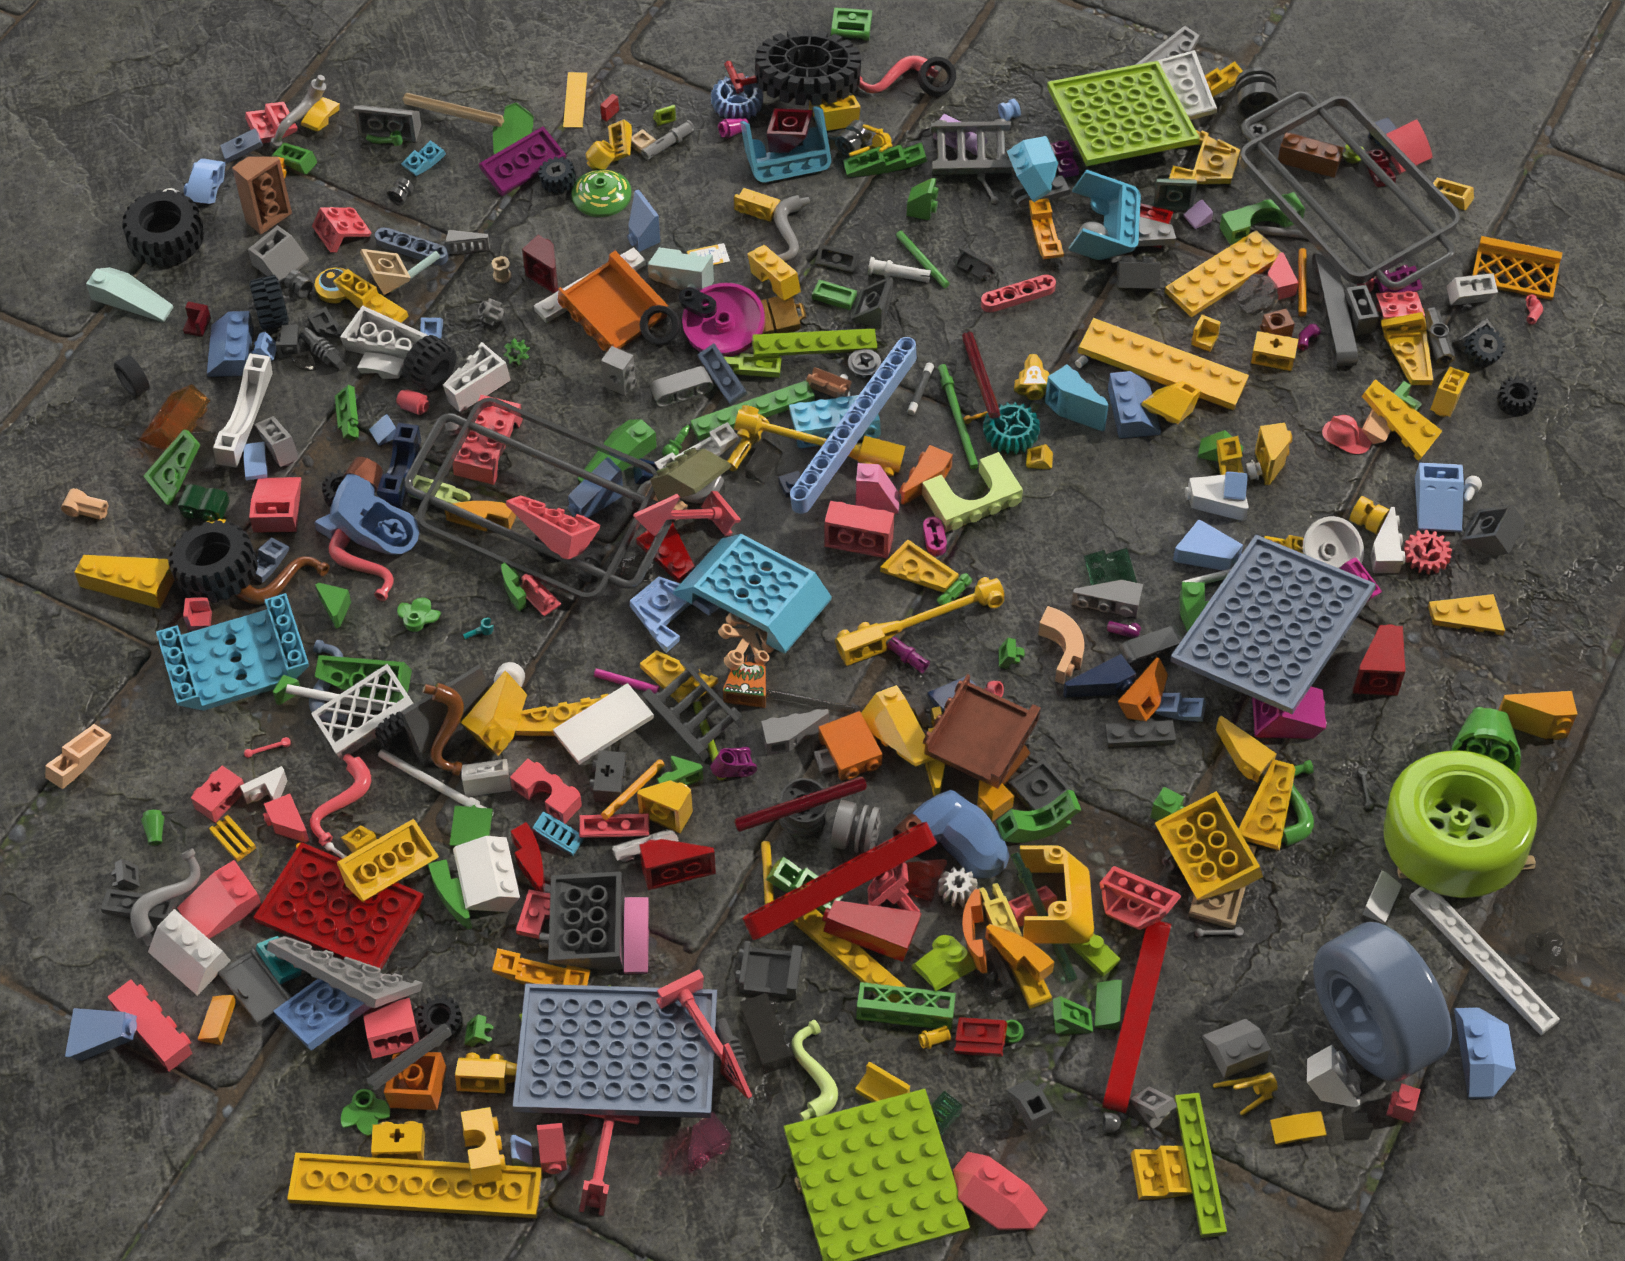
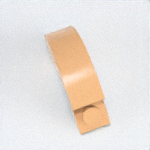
M1047 606L1039 623L1038 635L1055 641L1063 649L1064 655L1057 667L1055 681L1064 684L1066 677L1072 676L1074 668L1078 670L1081 668L1084 638L1081 629L1070 616L1060 610Z

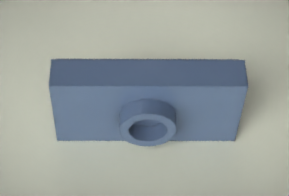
M254 128L220 146L225 160L229 163L262 147L263 144L259 132Z

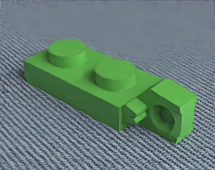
M347 385L335 395L338 429H341L343 433V438L354 442L359 437V429L356 427L358 425L355 388Z

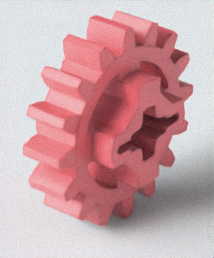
M1425 530L1424 534L1417 531L1415 536L1410 535L1409 539L1405 542V562L1412 563L1411 569L1418 567L1419 573L1422 570H1426V573L1430 575V571L1433 570L1437 574L1440 568L1444 570L1450 562L1452 549L1449 548L1450 542H1443L1444 536L1437 537L1436 531L1432 535L1429 534L1428 530Z

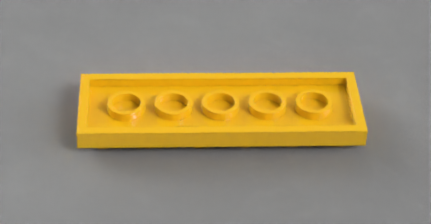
M1255 230L1167 285L1164 292L1189 316L1193 317L1272 267L1279 253L1282 252Z

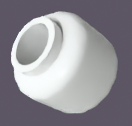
M507 662L498 668L494 677V683L506 671L522 687L525 673L520 665L514 662Z

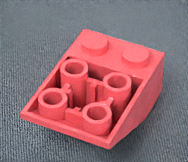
M301 477L261 478L257 480L251 498L249 515L253 533L297 532Z

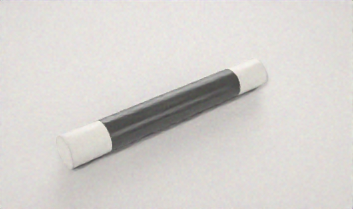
M926 363L907 410V413L910 415H915L934 368L932 363Z

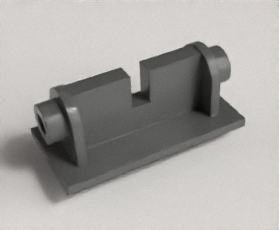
M958 247L960 255H956L953 259L956 266L967 272L973 266L970 273L981 280H988L991 276L990 271L996 273L992 261L985 257L982 259L977 257L976 253L969 248L963 249Z

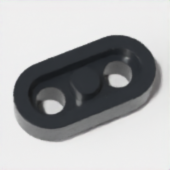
M685 288L679 293L680 305L686 310L702 318H710L716 314L717 305L712 297L694 288Z

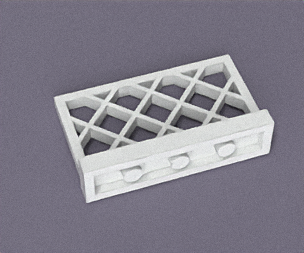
M386 664L311 714L335 753L343 760L347 753L352 754L376 738L375 729L379 727V723L384 722L383 719L390 718L391 714L396 715V712H402L414 703L390 666ZM388 672L391 676L389 686L378 684L379 677ZM365 686L372 687L370 698L358 697L360 689ZM376 688L387 690L385 701L374 699ZM392 691L401 692L404 696L397 703L389 702ZM343 700H353L350 711L339 709ZM357 701L368 702L366 713L355 712ZM373 703L383 705L380 714H370ZM326 711L334 712L331 723L322 722L319 716ZM338 713L349 715L346 726L335 724ZM353 716L364 717L363 725L358 728L351 727ZM334 728L345 730L343 738L335 742L332 738Z

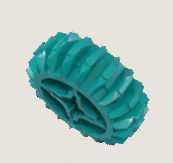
M1016 401L1013 405L1006 402L1003 406L999 403V418L991 419L987 413L985 421H983V434L986 437L987 443H991L992 448L998 447L999 452L1006 450L1007 455L1010 451H1014L1015 454L1018 453V450L1025 452L1026 448H1032L1033 443H1036L1038 440V435L1040 434L1039 419H1037L1036 413H1032L1031 407L1025 409L1024 403L1020 406L1017 405Z

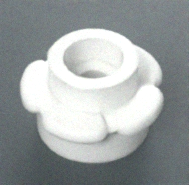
M1251 460L1250 463H1246L1250 480H1259V475H1262L1259 462L1255 463L1254 460Z

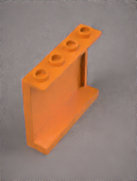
M616 250L609 254L607 263L564 291L561 287L558 288L557 300L559 305L571 313L573 320L577 323L579 322L584 327L587 335L592 336L603 351H608L611 346L621 349L640 336L642 333L639 324L645 310L656 305L668 307L662 298ZM656 313L651 316L648 322V329L666 318L667 315Z

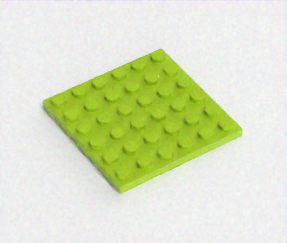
M1158 61L1059 79L1047 83V89L1086 166L1199 144L1200 137Z
M926 1089L784 1126V1133L822 1261H861L969 1231L970 1226L963 1204L958 1200V1189Z

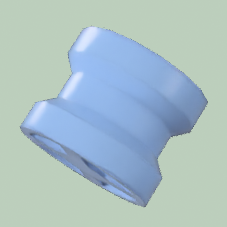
M1014 98L1006 104H998V112L1001 119L1010 121L1013 117L1018 118L1021 116L1020 106Z

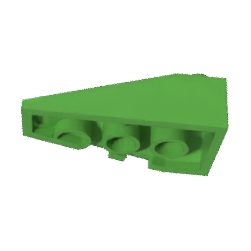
M642 419L628 420L610 434L604 445L640 459L657 447L656 432ZM598 451L584 470L592 472L607 457L621 469V472L630 467L631 464ZM578 477V481L581 483L584 479Z
M319 655L315 677L346 691L388 664L405 691L408 692L412 670L405 662ZM388 672L379 677L378 684L389 686L391 676ZM365 686L360 689L358 697L370 698L372 687ZM376 688L374 699L385 701L387 690ZM392 691L389 702L397 703L404 696L401 692Z

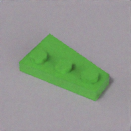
M185 429L143 476L161 499L170 506H172L200 447L198 441Z

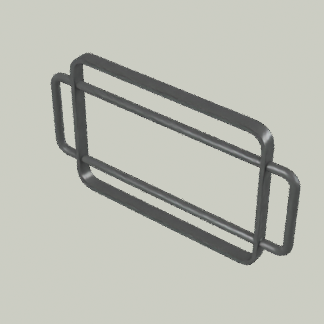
M1298 91L1243 121L1241 131L1250 142L1243 146L1239 158L1241 167L1348 282L1361 284L1376 277L1386 288L1399 290L1450 262L1455 257V246L1446 236L1456 229L1460 218L1459 211L1349 97L1334 96L1319 104L1309 93ZM1296 100H1305L1312 107L1258 138L1249 129V126ZM1335 106H1341L1349 110L1439 204L1453 222L1439 230L1337 123L1327 110ZM1320 115L1432 234L1376 266L1264 144ZM1257 149L1369 270L1363 273L1351 271L1253 166L1246 155ZM1437 241L1448 251L1444 256L1398 282L1389 280L1383 273Z
M489 397L478 401L467 419L448 413L436 420L404 480V487L407 493L423 500L418 509V520L426 531L497 563L503 564L505 562L510 568H514L522 574L532 575L534 579L585 601H593L600 598L606 591L609 583L621 588L632 589L642 582L673 520L665 521L655 536L635 577L631 580H625L614 574L641 524L635 518L606 572L574 557L572 559L561 558L559 554L551 551L545 544L437 498L435 495L470 431H474L641 503L642 505L638 512L658 503V501L653 500L656 495L653 486L650 487L647 495L644 496L475 423L481 411L491 406L498 407L655 476L657 473L653 466L496 398ZM447 422L462 426V429L428 492L426 493L415 488L413 480L443 425ZM430 504L601 578L602 581L593 592H581L433 527L425 522V514Z

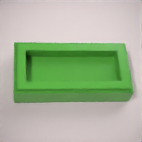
M818 280L812 293V299L848 310L851 309L857 297L856 290L823 280Z

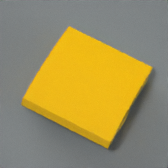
M1160 1146L1157 1150L1134 1149L1130 1153L1139 1200L1172 1198L1192 1193L1183 1146Z

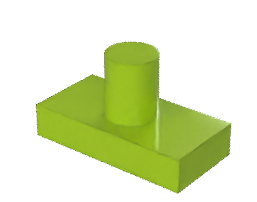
M1094 933L1087 943L1069 944L1102 977L1120 963V958L1104 944L1103 938Z

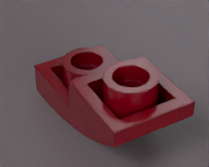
M1383 149L1366 152L1396 184V176L1389 167L1390 160ZM1367 166L1376 187L1386 186Z

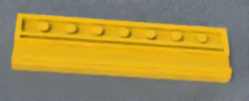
M1093 318L1077 351L1080 354L1120 369L1131 371L1166 386L1185 381L1201 389L1199 398L1233 411L1249 375L1095 318Z

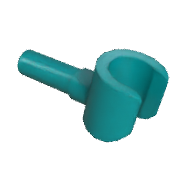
M488 617L481 620L480 627L463 634V636L467 639L480 633L490 635L493 632L494 625L489 626L491 619Z

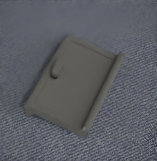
M254 948L250 950L249 954L218 971L220 977L256 1024L262 1025L264 1020L275 1014L273 1010L292 998L284 986L278 983Z

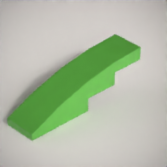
M922 142L904 149L900 144L883 152H879L881 148L879 146L843 160L848 177L889 173L928 162Z

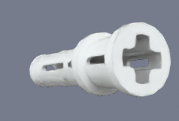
M871 257L868 268V275L878 274L885 276V278L895 276L929 283L930 277L926 276H930L931 270L896 265L891 260L887 262L875 260L874 257Z

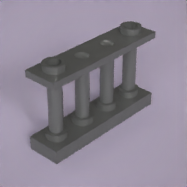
M681 659L679 662L685 670L660 693L656 692L654 694L648 688L642 695L704 762L710 757L706 749L714 738L733 722L740 729L744 727L740 720L742 715L735 707L730 709L698 675L700 671L692 662L688 664L684 659ZM692 677L699 686L674 708L671 706L668 709L664 705L665 699ZM706 692L713 701L688 723L685 721L682 724L678 720L679 714ZM720 707L727 716L702 738L698 737L696 739L692 735L693 729Z

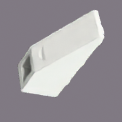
M1391 507L1374 542L1370 555L1373 573H1399L1401 565L1405 564V552L1401 551L1403 538L1402 534L1398 532L1400 518L1396 516L1395 507Z

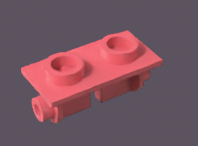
M524 574L522 576V585L520 587L526 593L525 598L543 616H546L561 605L542 583L534 579L532 575Z

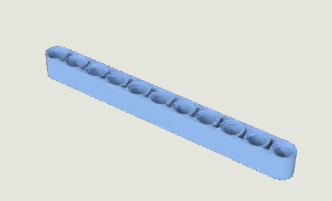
M903 337L895 344L792 487L790 499L794 512L803 514L810 510L915 363L917 356L914 339Z

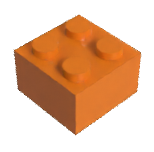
M405 1051L394 1053L392 1060ZM441 1052L426 1053L386 1082L384 1095L390 1108L438 1109L447 1070Z

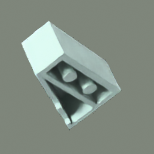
M659 247L648 263V276L654 281L670 285L675 289L694 288L700 291L714 282L713 255L707 254L706 257L697 256L696 252L681 254L680 250Z

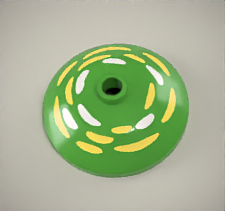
M606 169L593 170L583 174L576 180L572 187V200L576 208L586 215L608 217L621 212L629 204L631 186L628 180L620 173Z

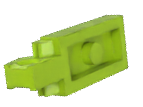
M740 353L739 356L724 357L735 374L780 378V356L754 357V354Z

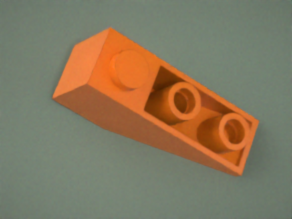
M929 445L926 452L923 451L920 454L918 465L911 469L907 483L904 482L900 488L901 504L905 505L922 495V484L924 481L942 475L945 479L952 467L953 454Z
M1157 657L1119 699L1118 704L1127 719L1146 722L1158 709L1168 677V673L1160 658Z

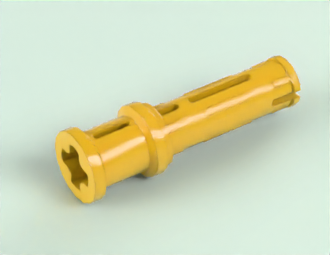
M760 415L762 422L769 423L764 416ZM762 430L755 435L750 434L749 438L742 437L727 460L731 464L730 471H736L752 445L760 441Z

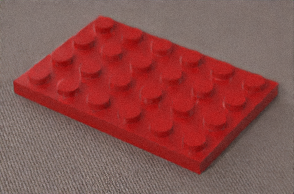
M301 842L254 915V921L319 950L333 952V956L342 960L348 957L382 970L424 900V894L396 882L362 902L344 882L337 862L342 859Z

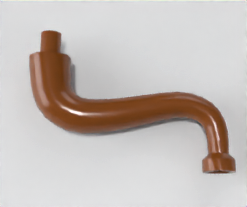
M299 557L291 561L266 587L261 589L254 588L251 585L247 588L242 587L241 593L235 596L249 604H265V599L278 596L300 568L311 566L317 569L319 575L324 576L328 573L330 566L326 562L321 563L313 557Z
M438 682L435 686L425 684L423 693L433 695V701L446 704L448 707L444 723L432 744V761L439 768L451 771L453 775L459 776L462 763L458 761L451 763L442 758V750L454 733L463 715L464 703L462 697L454 689Z

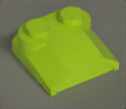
M941 935L935 939L932 944L933 949L911 965L912 969L916 970L935 991L976 969L975 963L967 949L949 935Z

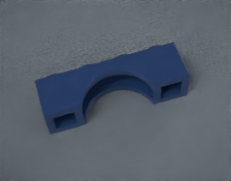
M397 424L393 437L390 467L387 474L382 475L377 489L379 498L399 509L402 507L406 494L404 487L405 477L418 454L422 441L418 425Z

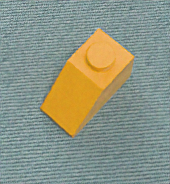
M980 780L977 807L982 809L993 822L1013 807L1014 795L1002 783L997 789Z

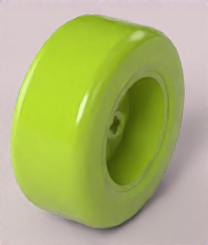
M1438 752L1416 760L1404 769L1396 779L1390 792L1384 819V840L1388 853L1395 865L1414 883L1429 891L1445 896L1460 898L1478 897L1502 889L1511 883L1521 872L1527 862L1536 833L1537 811L1534 799L1525 783L1504 764L1474 752ZM1451 808L1452 810L1448 813H1443L1439 809ZM1482 818L1489 828L1478 826L1475 819ZM1429 820L1441 821L1444 828L1438 830ZM1476 834L1481 838L1468 840L1467 837Z

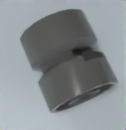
M853 120L835 139L837 148L847 157H850L849 153L865 146L872 138L871 131L864 129L862 125L865 123L860 120Z

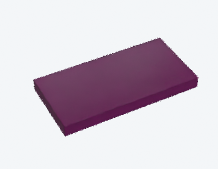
M544 126L482 161L479 163V168L499 194L504 196L538 176L540 165L543 166L542 163L544 161L548 162L549 158L554 159V157H558V159L564 157L566 159L567 155Z

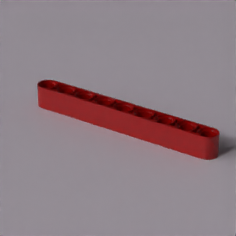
M922 822L748 913L742 920L752 940L759 939L930 849L937 844L928 823Z
M1160 921L1146 927L1102 1108L1126 1114L1170 934L1171 923Z

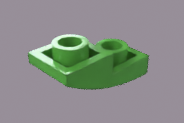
M504 562L501 565L504 586L511 602L520 612L526 608V593L519 586L520 576L518 572Z

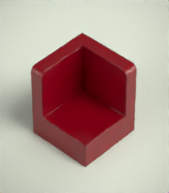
M188 301L185 307L188 319L183 332L203 337L211 319L208 305Z

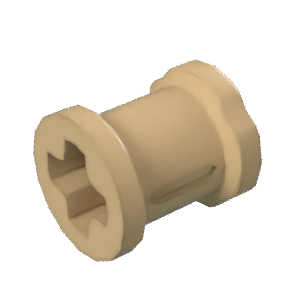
M503 256L494 258L492 260L494 280L498 283L508 282L512 277L508 258Z

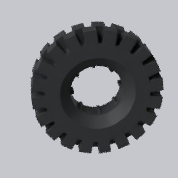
M796 30L787 31V37L779 33L773 36V40L768 38L763 41V44L759 45L756 50V84H759V88L763 92L767 91L768 96L774 99L780 96V101L789 103L793 98L795 99V105L805 106L806 100H810L812 106L822 105V99L828 104L837 102V97L843 100L849 97V92L854 93L857 90L861 76L860 51L857 47H853V43L849 40L842 41V37L836 34L828 38V32L818 31L816 36L812 35V30H803L802 35H799ZM817 63L821 64L822 66L806 68L796 66L794 64Z

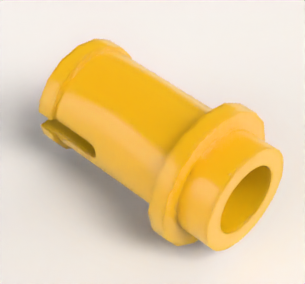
M945 1025L929 1032L926 1030L922 1031V1034L918 1035V1039L922 1048L931 1049L932 1045L951 1040V1035Z

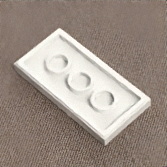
M1195 50L1157 60L1190 120L1217 113V107Z
M627 683L554 728L553 734L580 765L596 755L598 751L604 750L652 720L654 714Z

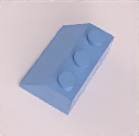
M250 311L227 312L211 325L207 377L243 376V370L252 349L253 323Z
M1131 371L1110 373L1108 392L1119 438L1161 434L1157 414L1147 411V408L1141 406L1142 402L1152 394L1150 383Z

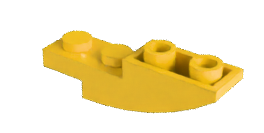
M349 269L333 281L335 286L359 309L365 306L400 323L409 317L406 310L379 294L376 286Z

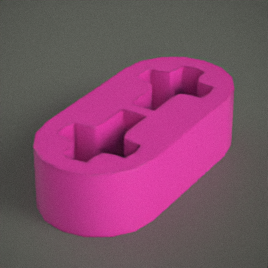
M937 517L925 519L923 522V534L927 551L933 556H941L945 553L947 545L942 521ZM930 526H934L936 532L933 533ZM934 540H937L940 547L934 545Z

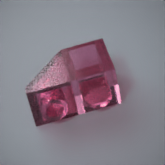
M713 1112L711 1113V1118H704L693 1126L687 1158L688 1168L691 1172L696 1168L704 1167L710 1161V1158L716 1154L724 1153L730 1147L731 1134Z

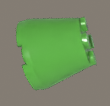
M1474 708L1472 713L1466 718L1451 747V751H1468L1488 756L1504 764L1517 774L1521 765V752L1509 720V715L1496 709Z

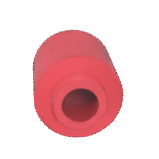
M407 389L401 390L397 396L396 403L403 410L422 415L429 408L428 397L424 394Z

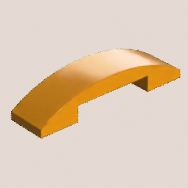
M1049 198L1039 199L1036 202L1029 200L1033 231L1042 258L1064 257L1061 241L1057 238L1052 220Z
M497 948L492 972L523 985L588 984L589 969L570 965L562 968L520 958V953Z

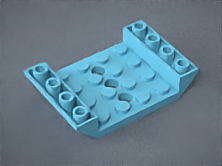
M743 534L722 538L673 591L674 595L690 604L700 596L766 631V644L784 654L832 599V596L815 572ZM766 567H768V568H770L771 570H770V571H764V570H762L761 568H766ZM758 581L759 584H751L750 582ZM745 594L748 597L740 598L737 595Z
M286 593L265 599L267 610L181 635L178 625L156 631L178 706L199 710L214 708L273 690L283 675L297 679L309 667ZM228 639L236 640L232 645L225 644ZM235 656L241 657L239 662H230ZM240 674L247 675L244 680H236V677Z

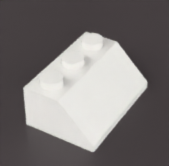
M484 836L453 848L465 908L467 910L508 912L519 900L520 895L507 837Z
M175 909L157 926L148 951L149 954L197 996L218 975V971L231 961L218 946Z

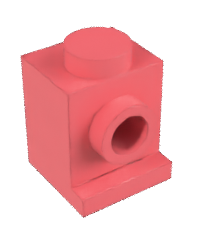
M1401 1083L1399 1091L1392 1092L1386 1115L1410 1123L1421 1089Z

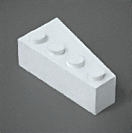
M362 306L340 338L346 351L361 354L365 352L381 353L405 359L411 347L418 340L429 335Z

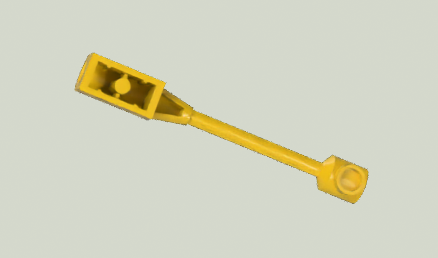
M743 405L742 410L739 409L734 425V430L738 431L737 435L743 438H749L750 434L755 435L762 430L823 446L827 440L819 436L762 422L761 416L758 414L759 409L748 405ZM864 436L863 442L857 443L848 456L859 463L878 464L886 475L894 476V472L899 473L906 446Z
M983 577L978 581L975 586V592L971 595L901 621L874 623L872 625L868 622H863L856 631L842 630L838 633L837 638H835L836 648L846 666L887 651L886 641L901 632L902 629L974 602H979L982 606L988 605L992 609L1000 607L1005 597L1003 587L997 578L989 580V578Z
M468 1053L465 1058H458L455 1072L456 1090L505 1093L507 1083L515 1082L517 1064L504 1060V1057L500 1054H492L490 1059H480L478 1054Z

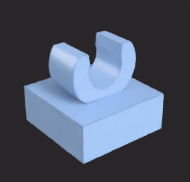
M266 332L259 333L257 341L254 342L255 348L251 353L270 356L271 361L274 360L277 350L276 341Z

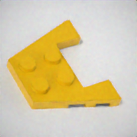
M1196 130L1200 137L1199 144L1196 145H1200L1201 149L1194 170L1173 166L1169 178L1195 179L1197 184H1231L1239 159L1240 149L1220 139L1215 140L1209 137L1208 133L1203 130L1201 132Z

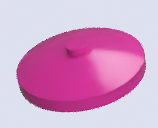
M718 283L700 290V292L712 297L716 301L717 312L714 316L702 318L684 309L682 324L685 336L689 343L699 352H702L714 343L723 357L738 355L753 346L752 336L754 334H762L765 327L764 308L758 296L750 289L735 283Z

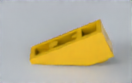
M1449 367L1437 389L1430 410L1439 416L1451 417L1470 373Z
M1220 716L1216 727L1218 735L1239 771L1246 778L1258 783L1266 774L1272 760H1275L1276 753L1223 716Z

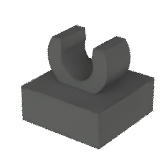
M124 859L115 862V870L112 871L111 875L116 877V882H113L112 886L118 889L127 887L132 890L139 887L138 866Z

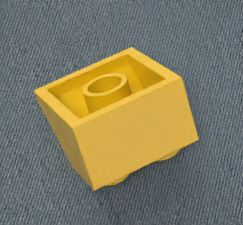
M1285 423L1264 425L1259 428L1255 455L1261 466L1265 485L1271 484L1285 465L1286 457L1289 456V444L1292 443L1291 431L1287 430Z
M670 780L640 789L637 793L639 814H649L650 821L675 832H682L693 812L691 789L687 785Z

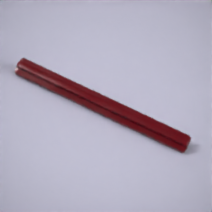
M970 331L968 333L964 332L962 335L963 342L989 418H999L1000 410L974 335Z
M859 777L736 818L734 824L737 831L741 832L864 791L867 785L865 779Z

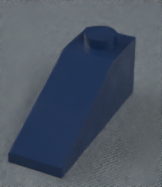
M1122 654L1065 682L1063 695L1065 698L1116 695L1122 691L1127 692L1135 682L1136 673Z

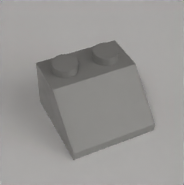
M1247 1019L1202 1036L1223 1078L1267 1062L1271 1051L1260 1028Z

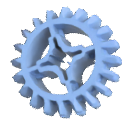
M725 76L724 80H719L717 84H714L711 92V104L720 117L724 116L725 119L747 118L749 120L751 116H756V113L761 109L763 91L759 88V84L755 83L744 85V91L737 93L731 79Z

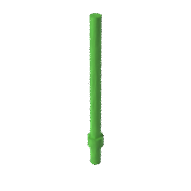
M942 364L938 367L942 378L940 382L943 390L946 391L970 468L976 469L978 462L953 388L955 384L953 378L949 376L946 365Z

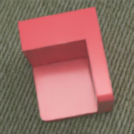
M185 598L183 617L188 631H196L211 626L212 610L208 598Z

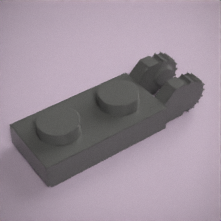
M1062 175L1054 177L1051 184V192L1040 199L1049 198V200L1069 195L1070 188ZM1023 185L1014 188L1011 192L1014 198L1019 197L1016 203L1020 207L1029 205V200H1032Z

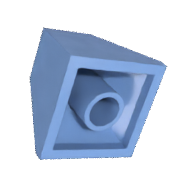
M638 189L634 193L628 224L629 234L627 237L629 243L640 252L660 243L659 215Z

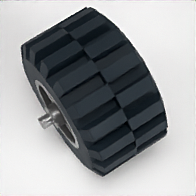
M276 275L250 280L249 286L254 302H252V305H248L249 309L256 310L262 330L288 325L289 318L285 303L290 298L289 296L285 297V295H282Z

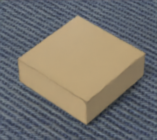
M642 129L631 137V147L641 154V150L655 142L656 139Z

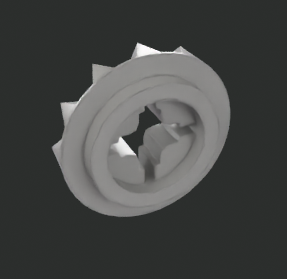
M870 349L856 350L848 358L849 370L853 371L855 376L862 375L863 378L866 375L873 376L881 365L880 356ZM861 360H862V362H864L865 364L868 363V367H865L864 365H861Z

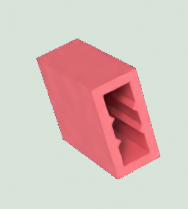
M410 998L390 1002L378 1008H370L363 1013L372 1059L405 1051L419 1041Z

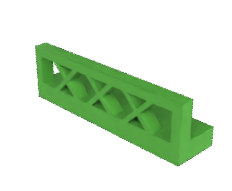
M860 982L856 1019L936 1029L946 1025L947 1029L952 1030L956 993ZM864 991H873L878 997L874 1000L863 999ZM891 994H898L902 1000L894 1003L890 1002L887 997ZM915 997H922L926 1003L919 1006L914 1005L911 1000ZM940 999L950 1000L949 1009L939 1008L935 1002Z

